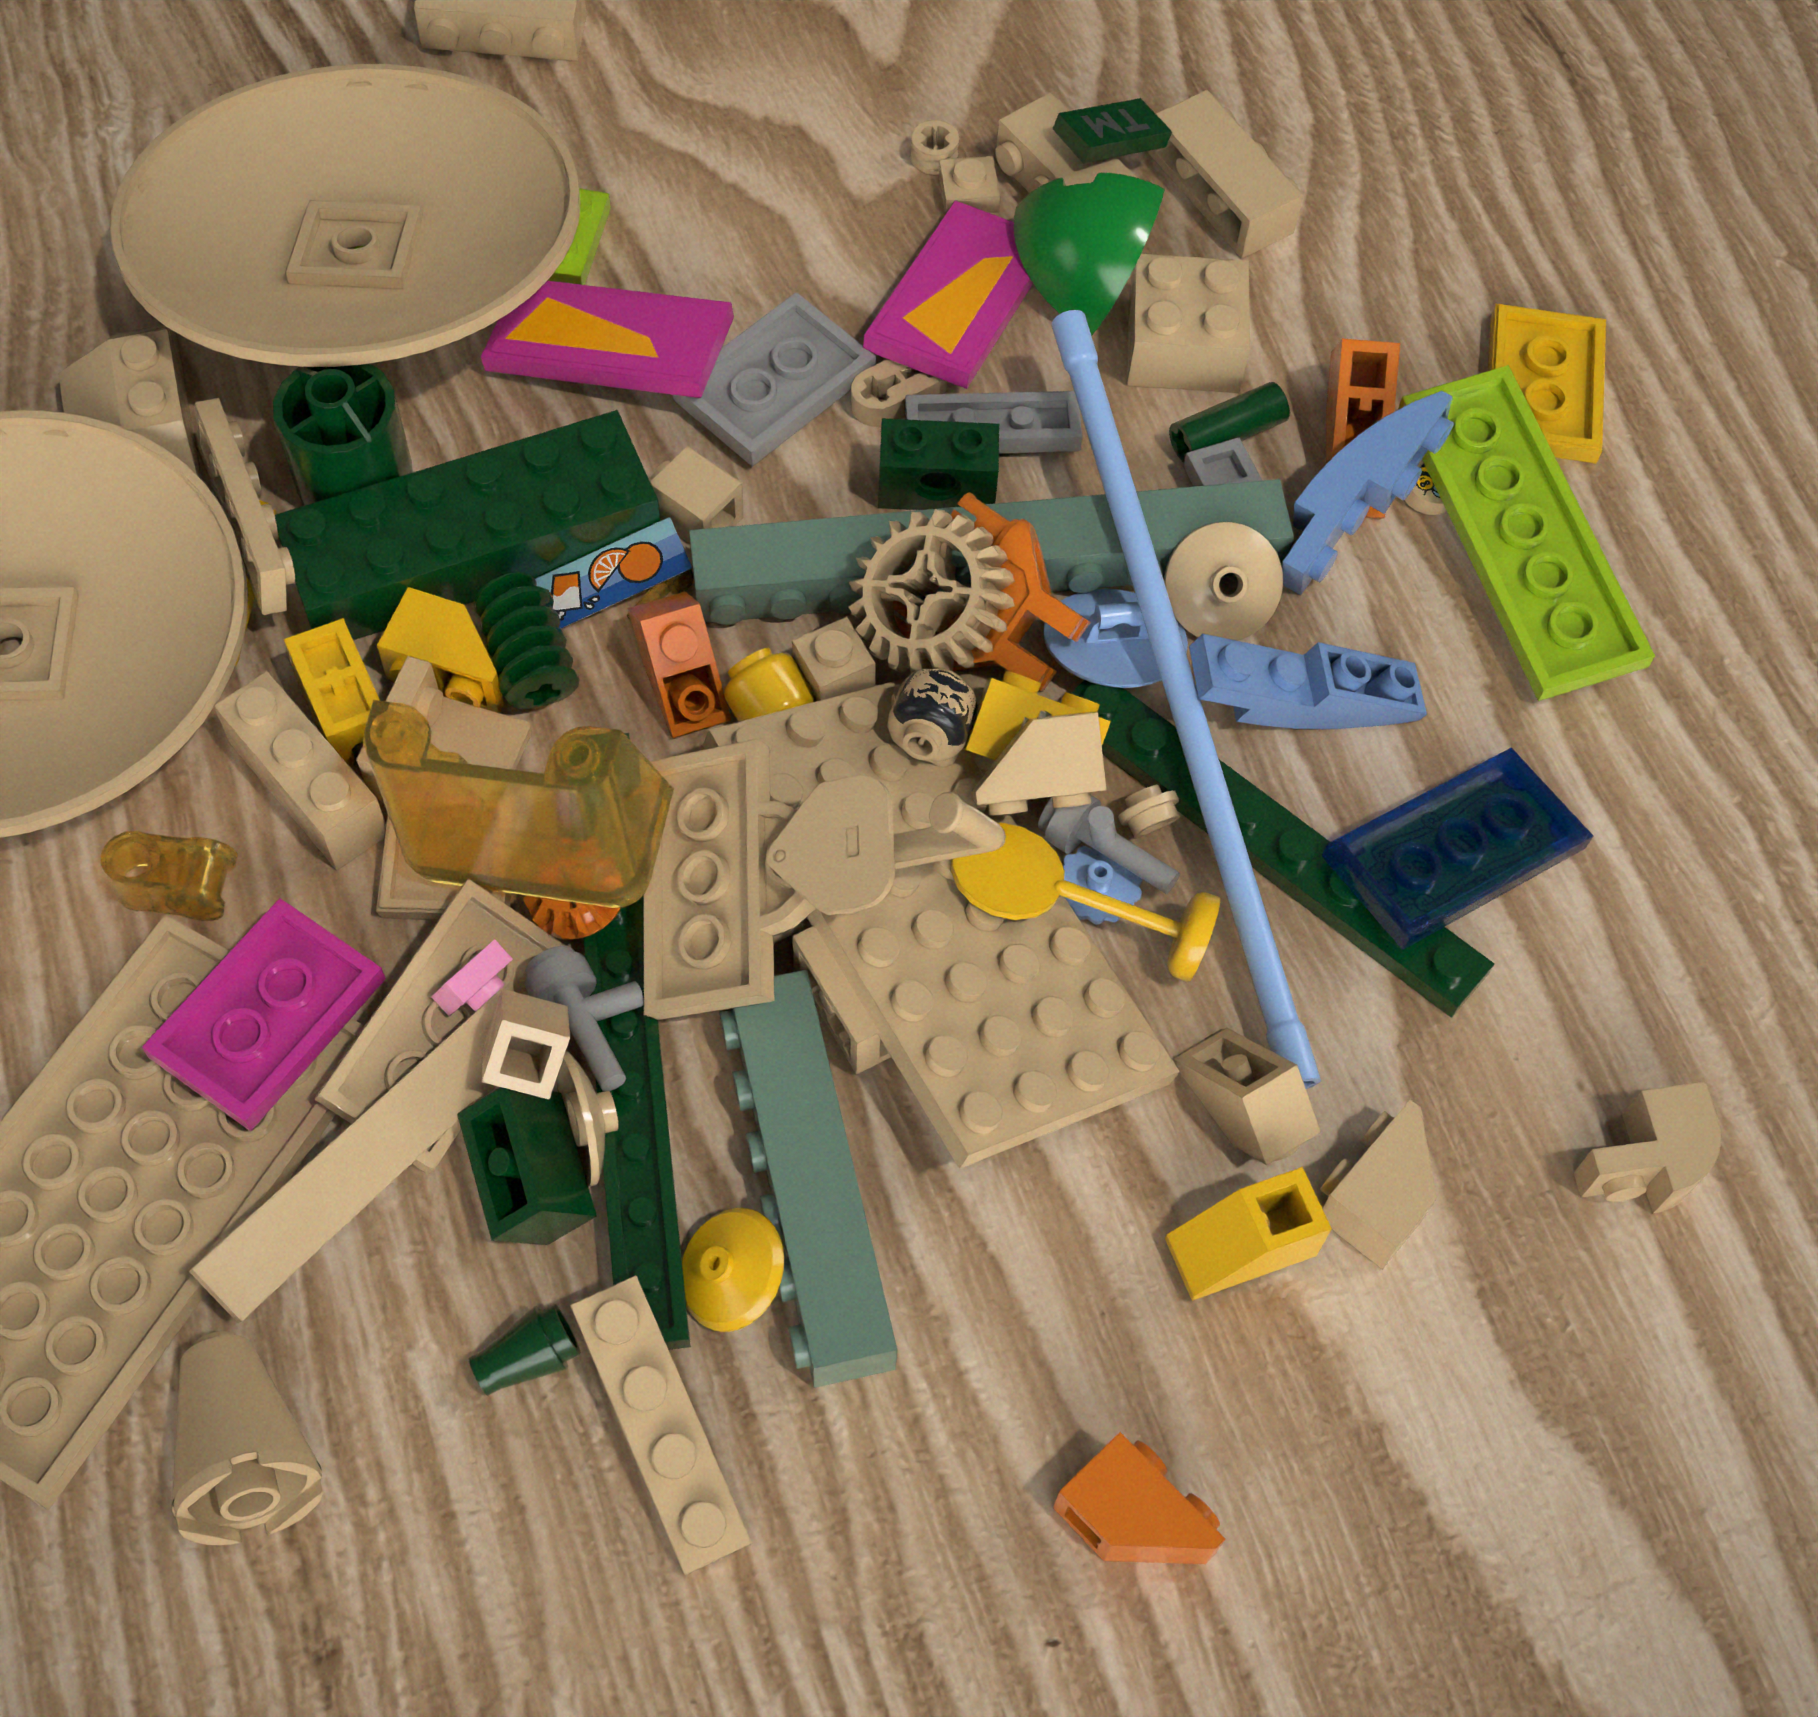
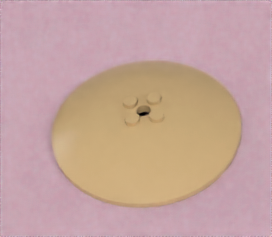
M351 64L301 70L255 82L221 95L174 122L139 154L126 172L116 192L111 209L110 234L112 249L124 282L146 311L167 328L209 349L242 359L299 367H338L388 361L430 351L471 335L512 312L529 299L552 276L563 261L578 227L581 203L577 171L572 155L563 139L548 121L516 97L492 85L447 71L396 64ZM354 246H364L362 248L354 249Z
M36 410L0 411V643L8 637H20L23 639L21 645L15 651L0 655V838L30 833L66 822L92 811L127 792L159 769L198 730L220 699L233 673L244 638L248 605V587L244 561L233 528L222 506L210 489L184 462L162 446L138 433L113 423L82 415Z

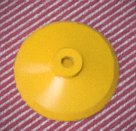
M731 1208L714 1215L695 1232L686 1247L682 1259L686 1304L689 1312L701 1325L708 1329L730 1332L750 1325L767 1310L775 1298L782 1280L784 1252L779 1233L766 1216L749 1208Z

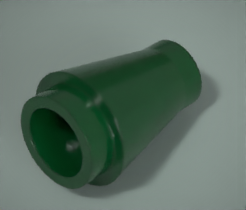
M553 1304L542 1311L537 1306L533 1307L485 1349L471 1356L469 1364L481 1389L489 1396L502 1388L568 1369L567 1361L578 1356L581 1352L565 1316L559 1307Z

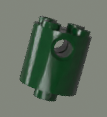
M371 364L338 367H298L281 382L273 399V418L297 494L304 505L413 473L412 460L395 391L384 372Z

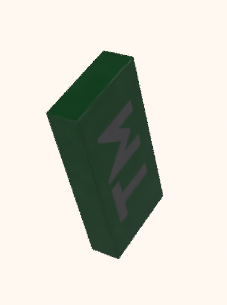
M1141 98L1058 113L1053 126L1055 133L1083 164L1165 148L1172 134L1169 127Z

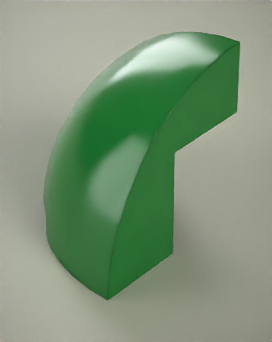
M1101 172L1096 175L1091 183L1066 186L1063 178H1058L1032 191L1015 209V243L1029 278L1040 294L1059 314L1069 310L1082 311L1086 316L1091 335L1095 333L1108 315L1136 266L1157 217L1165 191L1164 188L1136 177Z

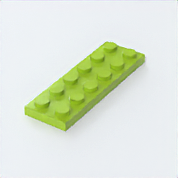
M1509 365L1402 396L1398 410L1414 401L1440 391L1452 396L1448 420L1454 422L1453 428L1441 449L1436 454L1428 450L1422 460L1537 700H1545L1648 668L1655 658V654Z

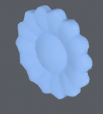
M1082 846L1078 848L1076 854L1065 856L1063 860L1064 880L1131 905L1140 900L1142 891L1139 886L1142 884V879L1094 848ZM1065 898L1079 920L1088 919L1093 924L1098 925L1104 921L1116 923L1120 919V917Z

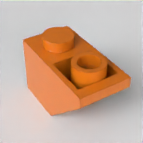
M685 591L628 608L645 671L672 738L730 721L729 709L700 603Z
M1121 1432L1059 1491L1053 1509L1103 1561L1206 1564L1225 1541V1538L1217 1530L1220 1522L1209 1506L1192 1493L1184 1497L1164 1477L1168 1471L1160 1457L1149 1446L1139 1440L1132 1444Z

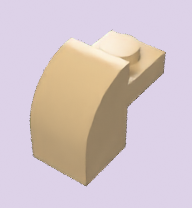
M1706 1081L1641 1090L1622 1114L1631 1144L1597 1148L1589 1152L1574 1172L1580 1197L1605 1195L1606 1200L1609 1202H1620L1639 1197L1646 1192L1652 1214L1669 1210L1683 1201L1710 1172L1720 1152V1124Z

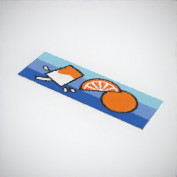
M668 517L542 575L535 580L537 581L536 586L548 589L554 599L553 609H555L560 617L559 628L562 629L692 569V566L672 520Z

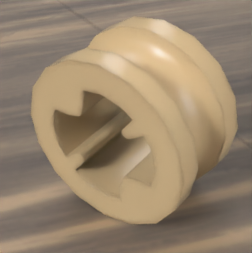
M934 119L926 120L913 129L910 158L912 164L918 170L925 174L939 175V159L958 158L960 138L954 126L945 121ZM932 145L933 149H929L926 146Z

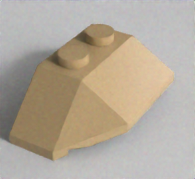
M158 325L116 333L58 373L64 413L82 415L113 423L138 433L168 450L184 462L201 479L176 332L165 325Z

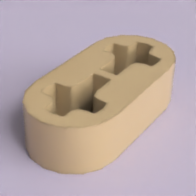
M886 359L862 371L854 378L851 384V411L854 417L861 423L868 426L881 427L882 418L901 419L905 417L906 395L945 394L949 382L934 376L928 378L927 374L923 372L914 375L916 369ZM872 393L875 396L866 399V395ZM886 396L885 401H879V398H883Z

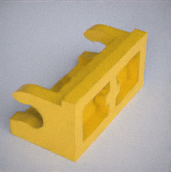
M342 618L284 639L295 678L318 731L350 767H353L354 754L352 748L358 743L366 741L383 705L347 625Z

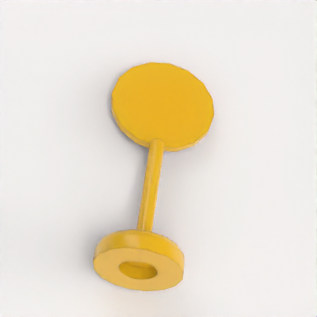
M1002 822L998 824L1005 831L1006 838L1004 845L993 852L951 859V873L958 890L972 905L992 916L1011 920L1035 918L1050 910L1059 896H1063L1174 937L1167 961L1168 971L1172 976L1186 982L1192 980L1202 961L1220 907V897L1206 892L1197 893L1190 899L1180 922L1066 881L1064 880L1065 870L1057 852L1042 837L1024 827Z

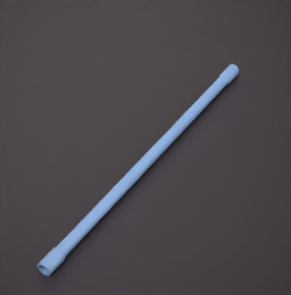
M1080 310L1065 311L1053 319L1052 329L1064 368L1071 378L1267 1027L1266 1038L1270 1051L1297 1064L1305 1088L1308 1089L1320 1083L1321 1078L1305 1027L1300 1022L1203 706L1198 698L1195 680L1098 369V355L1086 316Z

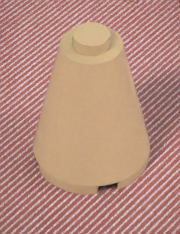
M225 1331L206 1334L199 1338L183 1354L180 1361L171 1506L178 1531L185 1539L205 1545L241 1543L240 1530L262 1524L265 1525L267 1535L281 1531L301 1520L320 1502L323 1494L321 1466L250 1340Z

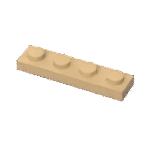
M219 398L195 402L198 448L219 503L235 533L244 561L245 572L261 614L267 615L287 611L286 585L295 583L293 562L288 548H277L275 540L278 539V531L271 505H261L259 502L261 486L254 462L244 463L242 457L245 456V447L239 423L237 421L228 422Z
M637 1276L570 1305L684 1575L686 1576L751 1545V1539Z

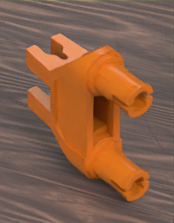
M969 492L957 504L977 518L974 522L975 529L983 527L993 535L994 540L991 546L997 545L1005 551L1008 559L1000 568H1006L1010 571L1015 582L1002 589L1001 592L1012 597L1015 606L1005 610H998L997 617L1006 622L1007 630L997 632L991 628L986 638L991 641L993 651L986 653L975 647L971 650L974 657V667L965 668L954 659L952 671L1001 665L1010 672L1040 682L1039 690L1044 691L1057 671L1019 645L1029 627L1038 617L1067 638L1078 642L1091 622L1052 596L1044 557L1034 526L1025 519H1013L1010 522ZM953 509L950 515L953 520L957 515L962 514ZM894 601L893 609L907 619V606L899 601ZM962 613L952 618L948 623L947 629L958 620ZM894 615L901 633L905 638L910 639L912 625Z

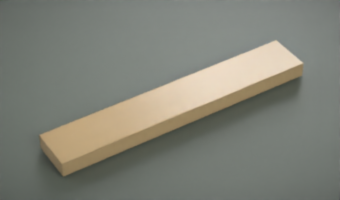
M501 990L189 1271L237 1323L242 1322L459 1120L458 1113L482 1099L495 1087V1085L482 1082V1048Z

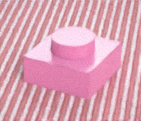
M494 939L431 997L449 1017L465 1002L474 1011H477L505 985L496 974L510 963L513 958Z

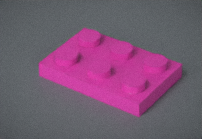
M279 898L148 1039L142 1048L149 1059L246 1129L252 1131L386 978L380 966Z

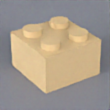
M1141 254L1133 269L1129 293L1127 386L1240 393L1250 351L1249 260Z

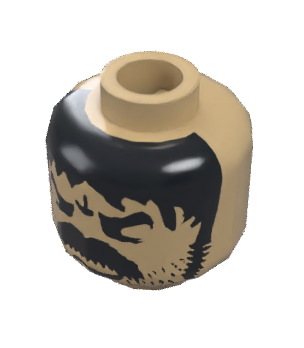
M943 668L922 669L911 673L901 684L889 712L887 727L891 738L898 747L919 760L940 762L955 757L965 746L976 717L978 704L975 694L959 675Z

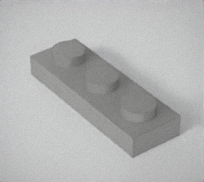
M1074 391L906 395L905 418L908 420L1000 424L999 453L1072 452L1081 450L1082 428L1080 410Z

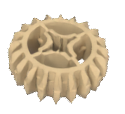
M935 509L929 520L922 512L912 511L908 529L899 521H889L891 538L885 541L878 536L870 537L872 547L877 551L872 559L867 557L856 558L858 566L865 570L866 573L864 578L849 582L851 590L863 596L848 606L852 615L863 619L855 629L859 637L867 642L872 641L869 647L871 654L880 660L888 658L889 667L900 673L906 672L909 668L911 673L922 669L940 668L952 671L954 659L965 668L974 667V657L971 650L978 647L986 653L993 651L991 641L986 638L991 628L997 632L1007 630L1006 622L997 617L998 610H1005L1015 606L1013 598L1001 592L1002 589L1015 582L1010 571L1006 568H1000L1008 559L1005 551L997 545L991 546L994 540L993 535L983 527L975 529L974 522L965 515H957L952 520V516L945 510ZM953 550L961 552L968 563L971 587H965L955 581L956 566L951 564ZM913 562H915L914 565L912 566V568H911L909 571H907L906 573H904V572L906 571V569H907ZM938 587L942 588L946 592H937ZM916 596H926L923 601ZM894 601H899L907 606L906 622L912 625L910 639L905 638L898 628L894 616ZM962 613L958 620L947 629L948 623L952 618Z

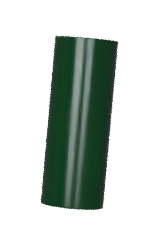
M1269 382L1172 423L1169 428L1172 447L1176 455L1184 463L1186 453L1235 438H1240L1243 441L1288 421L1290 416L1288 400L1277 383Z

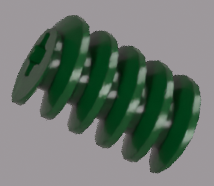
M521 571L504 574L482 586L474 597V608L480 617L482 633L487 638V650L493 658V665L499 678L500 692L509 705L519 709H530L546 706L565 699L578 688L580 679L577 672L571 668L573 657L569 650L565 648L567 639L559 628L560 617L555 609H553L554 599L548 589L536 586L537 581L532 575Z

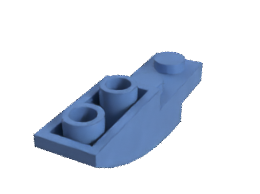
M1440 391L1414 401L1384 417L1340 450L1311 480L1294 504L1293 526L1303 533L1283 560L1282 572L1283 585L1302 595L1312 579L1320 583L1326 577L1337 558L1338 551L1333 549L1344 532L1352 536L1366 517L1370 506L1385 514L1396 497L1405 500L1409 496L1422 473V469L1417 467V465L1428 450L1436 454L1441 449L1453 428L1454 422L1448 420L1452 401L1451 395Z
M1202 634L1189 646L1198 698L1200 700L1233 706L1236 722L1293 729H1346L1419 721L1427 715L1416 665L1413 662L1320 642L1315 644L1304 655L1208 634Z

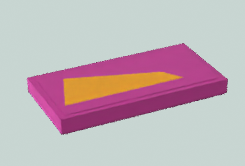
M954 201L864 334L863 349L967 389L1033 285L1017 251L1014 237V222Z
M546 281L529 299L497 321L480 357L485 371L701 398L734 319L731 302Z

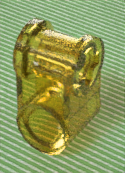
M125 831L115 835L105 844L101 852L100 863L118 902L125 908L133 911L180 915L199 921H213L220 919L224 915L226 903L221 896L227 872L236 867L238 854L229 845L210 838H181L148 834L140 831ZM136 867H149L140 875L134 877L125 876Z

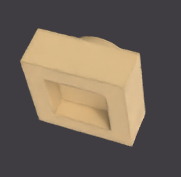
M993 156L939 159V180L945 215L954 201L988 213L999 212L1000 193Z

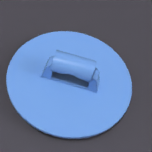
M1096 589L1091 592L1076 593L1061 600L1065 605L1091 622L1078 642L1067 638L1047 623L1044 624V640L1052 657L1063 668L1084 680L1104 686L1120 688L1141 687L1162 680L1136 593L1118 589ZM1177 622L1183 645L1187 652V635L1184 628Z

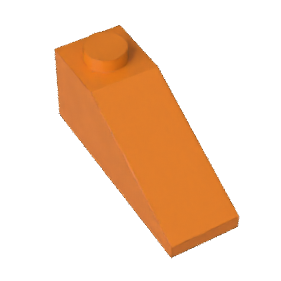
M1342 338L1331 351L1326 402V464L1359 434L1395 411L1400 343ZM1370 506L1366 517L1384 519L1385 514Z

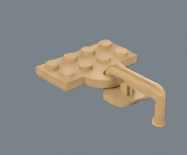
M758 739L644 762V1015L661 1020L774 1001V935L796 927L815 908L828 915L871 908L880 903L889 893L894 882L895 869L993 852L1004 845L1005 831L997 822L971 805L962 802L957 794L943 792L936 797L930 808L929 819L932 827L894 834L893 804L890 792L883 783L868 775H856L823 782L813 789L798 810L780 801H770L769 746Z

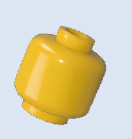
M764 648L743 658L727 672L731 680L724 688V696L738 722L815 702V695L809 683L790 654H773L770 648Z

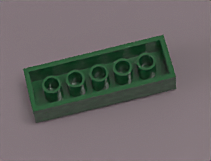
M618 410L274 515L282 547L288 548L295 573V585L311 629L343 618L353 640L384 631L408 587L466 605L474 602V597L479 589L494 578L521 571L532 575L536 579L660 521L658 498Z

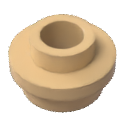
M1153 785L1128 796L1124 800L1128 809L1118 815L1121 825L1129 826L1134 838L1142 837L1158 831L1180 818L1175 804L1179 802V798L1175 791L1162 793L1159 785Z

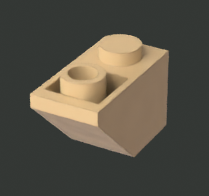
M1086 712L1028 719L972 789L974 803L976 805L988 804L990 815L1028 811L1027 799L1052 797L1053 808L1091 804L1090 792L1106 790L1098 713Z
M1411 1099L1395 1118L1384 1111L1360 1141L1361 1144L1368 1148L1364 1155L1355 1165L1344 1158L1320 1189L1329 1196L1322 1209L1332 1230L1382 1270L1422 1222L1437 1199L1422 1110Z

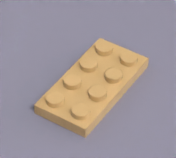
M468 878L314 1099L349 1123L355 1122L476 1012L465 1002L449 1017L431 996L494 939L513 958L510 963L496 974L505 983L502 988L528 996L529 994L525 987V980L527 978L525 970L529 962L549 948L565 945ZM459 1120L412 1164L426 1174L433 1172L460 1132Z

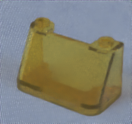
M373 700L364 730L363 745L405 862L421 877L432 882L462 886L469 878L484 890L609 908L629 906L637 902L646 893L651 882L674 788L621 730L584 726L565 732L554 743L543 774L467 764L468 762L458 753L440 751L431 743L432 731L429 722L415 707L403 703Z

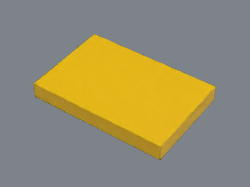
M1495 303L1490 321L1488 371L1509 365L1555 458L1597 464L1603 445L1606 319Z

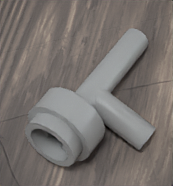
M1091 795V804L1053 808L1051 797L1038 822V828L1045 832L1046 841L1066 854L1073 852L1083 841L1165 894L1171 891L1180 873L1117 834L1113 812L1108 807L1101 806L1100 800Z
M569 946L552 947L541 952L529 962L525 970L527 976L525 987L529 996L568 1006L569 1029L600 1088L603 1091H611L618 1088L625 1082L626 1076L597 1021L643 1006L644 998L640 986L636 981L591 995L597 982L585 956L579 952H574Z

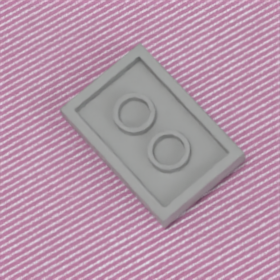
M795 292L721 348L701 398L673 395V400L753 467L849 392L854 378L862 371L876 365V356L869 350L863 349V345Z

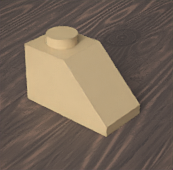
M1225 1028L1174 1058L1180 1074L1230 1143L1263 1164L1268 1165L1273 1161L1291 1156L1298 1150L1299 1145L1321 1133L1297 1064L1231 1029Z

